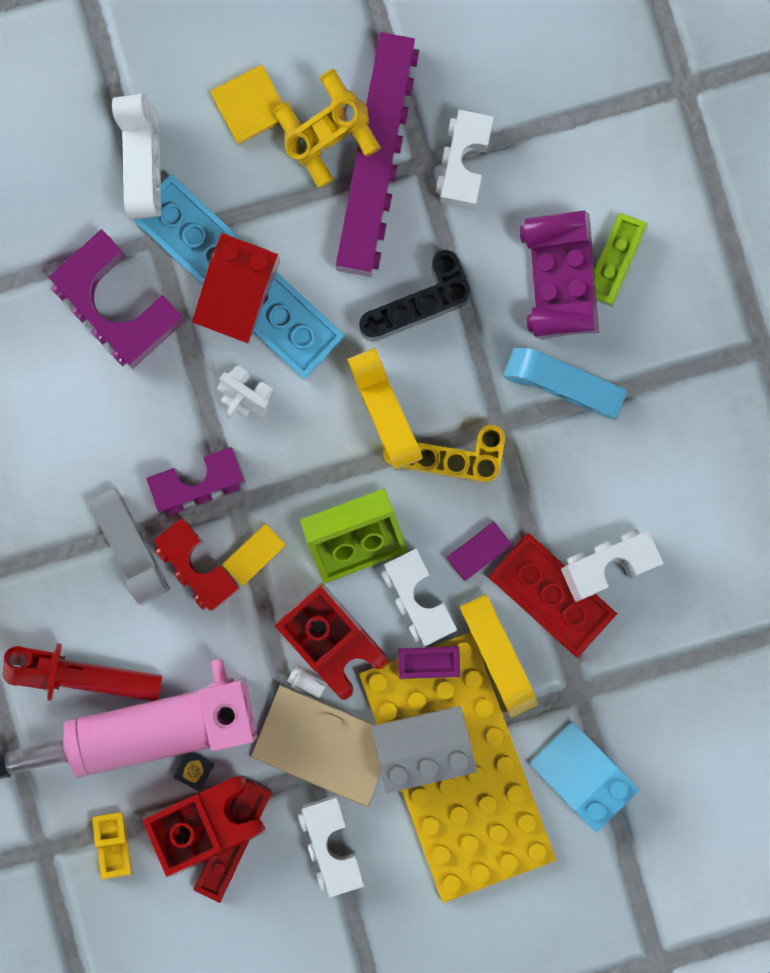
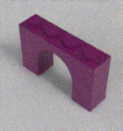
M101 229L48 278L54 283L51 290L62 301L68 298L74 305L71 309L72 313L82 323L86 320L94 327L91 331L94 337L102 345L108 342L114 348L111 355L122 367L128 364L134 369L186 320L163 295L141 315L131 321L116 323L100 316L95 305L96 287L100 280L126 257L124 252Z

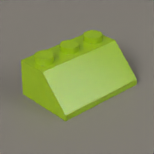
M385 488L300 519L307 543L324 584L408 553Z

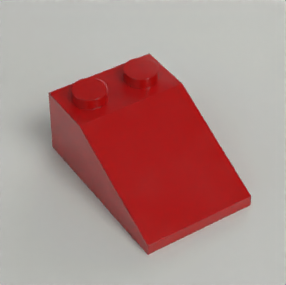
M221 233L206 273L192 323L249 344L279 266V254Z

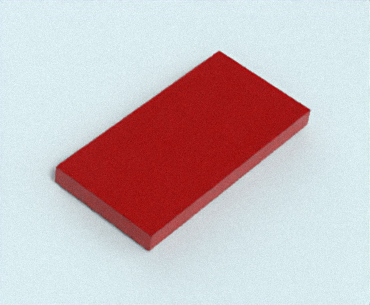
M527 533L491 572L488 578L570 653L578 658L618 613L597 594L575 602L561 571L565 565L530 533Z

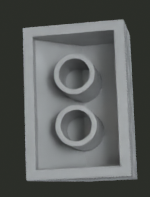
M461 705L371 726L386 794L477 772Z

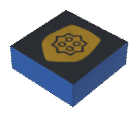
M194 752L186 753L173 778L200 792L215 763Z

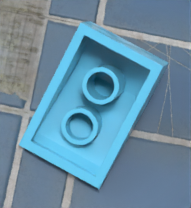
M572 721L529 762L535 771L596 833L640 791Z

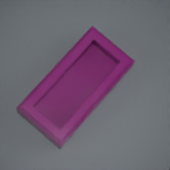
M493 521L446 558L465 582L512 546V544L495 521Z
M459 646L398 648L399 679L460 677Z

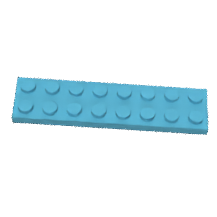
M172 174L161 183V215L159 217L133 220L202 285L221 233L242 240ZM276 272L253 333L301 378L306 380L346 336Z

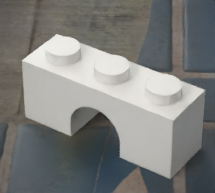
M458 110L457 119L451 118L448 136H453L451 148L445 147L442 164L447 165L445 176L439 175L436 193L441 194L440 203L475 210L482 175L466 170L461 159L470 151L487 152L494 116Z
M638 529L624 534L621 536L623 542L612 545L611 541L594 547L596 553L585 557L584 552L568 558L569 565L563 567L561 571L575 602L609 588L604 575L605 566L608 562H616L622 565L629 579L664 564L649 530L639 534Z
M417 549L384 564L386 571L381 574L389 589L395 587L400 597L395 602L402 616L409 615L413 625L408 628L416 643L422 641L423 645L427 646L457 631L444 603L432 608H424L418 605L414 599L413 592L416 584L430 576Z
M338 795L303 805V813L299 814L298 817L303 832L309 831L312 843L307 844L312 862L318 860L321 872L317 873V879L321 891L327 890L330 898L364 887L365 881L356 852L339 856L330 850L327 839L332 832L346 827V820Z

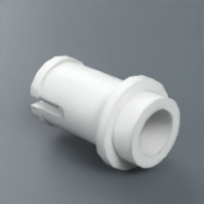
M295 665L287 682L292 684V688L296 686L319 699L327 683L305 671L304 666L300 668Z

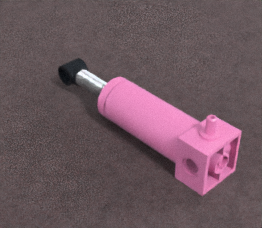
M214 660L211 662L215 682L198 691L66 720L64 723L63 740L11 752L6 750L0 751V779L11 777L13 773L38 769L66 761L69 763L75 777L79 778L210 748L211 751L254 742L258 738V732L246 678L238 680L233 678L227 679L223 660ZM223 707H229L234 711V721H228L223 717Z

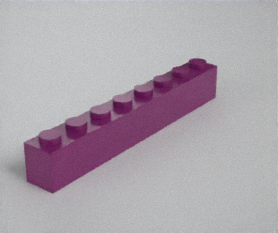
M383 32L379 33L366 106L370 122L368 126L381 149L365 157L358 145L337 255L336 271L372 277L373 269L379 270L382 252H377L376 250L378 240L384 241L387 223H383L382 218L384 211H390L392 194L387 193L389 182L395 183L398 165L393 164L394 154L401 153L403 136L398 135L400 124L406 125L409 107L404 106L406 95H412L414 78L409 77L411 66L417 67L420 49H415V38Z

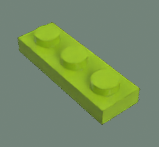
M622 213L618 214L594 270L597 302L614 307L647 230V222Z

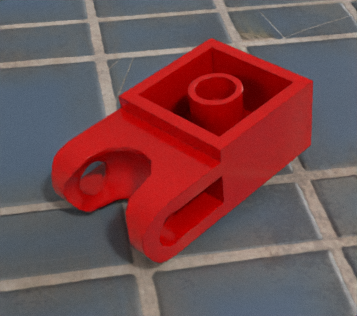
M323 582L318 584L278 619L274 625L310 667L320 675L342 700H347L353 695V685L344 672V668L349 661L364 659L378 670L389 664L385 652ZM317 620L319 622L322 620L325 622L324 628L326 630L323 632L320 629L312 630L311 627L314 625L312 621Z
M243 776L230 778L142 820L166 877L176 876L266 831L261 820L239 823L231 816L230 805L232 800L246 790ZM185 827L191 833L189 841L182 840L181 837L185 833Z

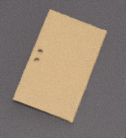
M279 685L250 757L365 807L370 806V800L382 773L371 727L375 724L283 685Z

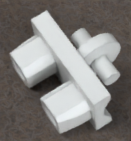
M236 366L229 374L224 372L219 378L220 383L216 390L224 395L220 402L229 407L225 415L231 419L237 412L246 418L250 412L261 420L267 411L273 389L264 382H259L254 390L245 386L250 374L240 366Z

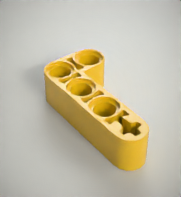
M376 348L347 359L355 383L394 471L423 459L414 435L388 381Z
M495 425L483 427L478 433L474 452L417 442L420 452H431L435 457V462L429 467H424L416 461L413 465H407L400 469L478 483L492 482L498 476L501 467L505 443L504 432ZM486 432H494L499 438L498 445L487 447L482 441L483 435ZM384 448L383 458L390 467H393ZM452 456L461 457L464 461L463 470L459 472L451 471L447 465L448 459ZM482 461L490 462L494 468L493 475L490 477L481 476L477 471L478 464Z
M487 594L459 606L509 717L512 718L538 706L530 682Z

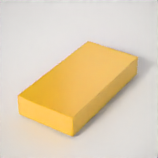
M265 523L222 565L243 587L287 545Z

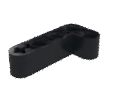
M441 250L435 254L431 269L436 285L363 314L359 322L360 333L363 338L372 342L379 341L465 306L469 299L470 286L457 255L450 250ZM442 259H447L452 262L454 268L449 272H442L438 269L437 263ZM455 286L463 289L465 296L460 300H453L448 295V290ZM427 297L434 299L437 307L432 311H425L420 306L422 299ZM402 308L409 313V318L405 322H397L393 319L392 313L396 309ZM387 313L390 328H386L385 322L378 325V332L373 333L371 329H365L368 327L369 320H373L375 324L384 321L383 314Z

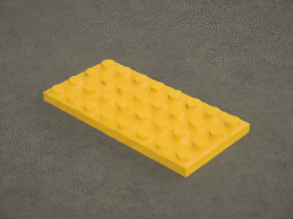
M471 632L431 646H459L460 677L399 679V658L390 661L382 669L371 668L359 673L377 725L461 705L477 772L401 790L442 903L557 861L478 646Z

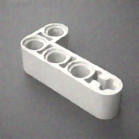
M144 93L114 97L112 100L113 116L117 125L122 130L123 185L126 215L129 220L159 217L161 215L159 119L156 109Z

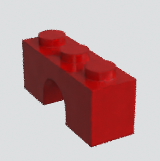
M180 518L153 540L158 546L154 549L156 554L165 564L168 561L172 563L176 568V571L173 572L174 576L184 587L189 584L195 592L192 598L202 610L208 608L210 611H214L241 589L223 565L217 566L213 571L206 574L199 573L194 569L191 563V556L193 551L203 541L184 518Z

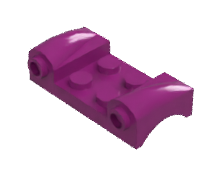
M582 210L526 218L524 225L520 226L521 242L526 243L527 247L531 249L536 307L532 308L531 314L527 315L529 332H533L534 336L540 340L565 335L599 333L590 214Z

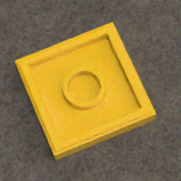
M262 64L210 91L237 145L280 124L272 110L283 102Z

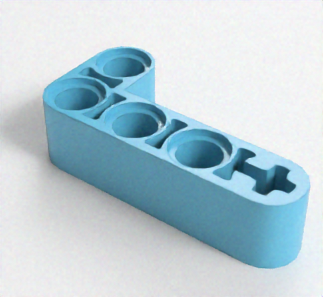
M514 348L503 375L509 381L523 386H534L613 420H617L627 395V391L619 386L530 348Z

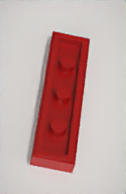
M245 779L246 790L236 797L230 810L231 816L239 823L260 820L273 791ZM249 841L207 860L193 891L221 903Z

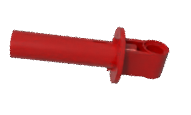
M57 643L54 652L14 646L9 648L4 654L2 676L5 682L13 686L47 690L48 701H52L54 690L57 689L58 691L60 687L148 701L159 699L162 675L65 660V655L61 656L62 643Z

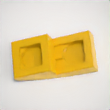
M123 812L92 817L101 879L106 880L133 875Z

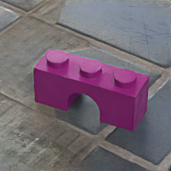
M229 447L203 457L207 467V474L203 482L196 486L186 485L176 468L147 477L146 480L158 512H166L167 516H172L185 511L184 505L195 502L196 506L212 501V495L223 491L224 496L240 491V485L246 483L234 448Z

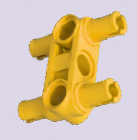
M330 69L319 77L332 99L331 105L307 122L300 123L289 102H284L272 110L285 131L284 140L287 154L291 158L296 159L299 165L307 168L318 189L334 180L321 159L322 153L346 136H354L365 157L381 149L368 126L370 122L366 104L359 100L354 92L346 89L335 69ZM349 105H351L354 110V117L352 120H349L346 115V110ZM302 138H304V140L307 143V149L305 152H303L300 149V141Z

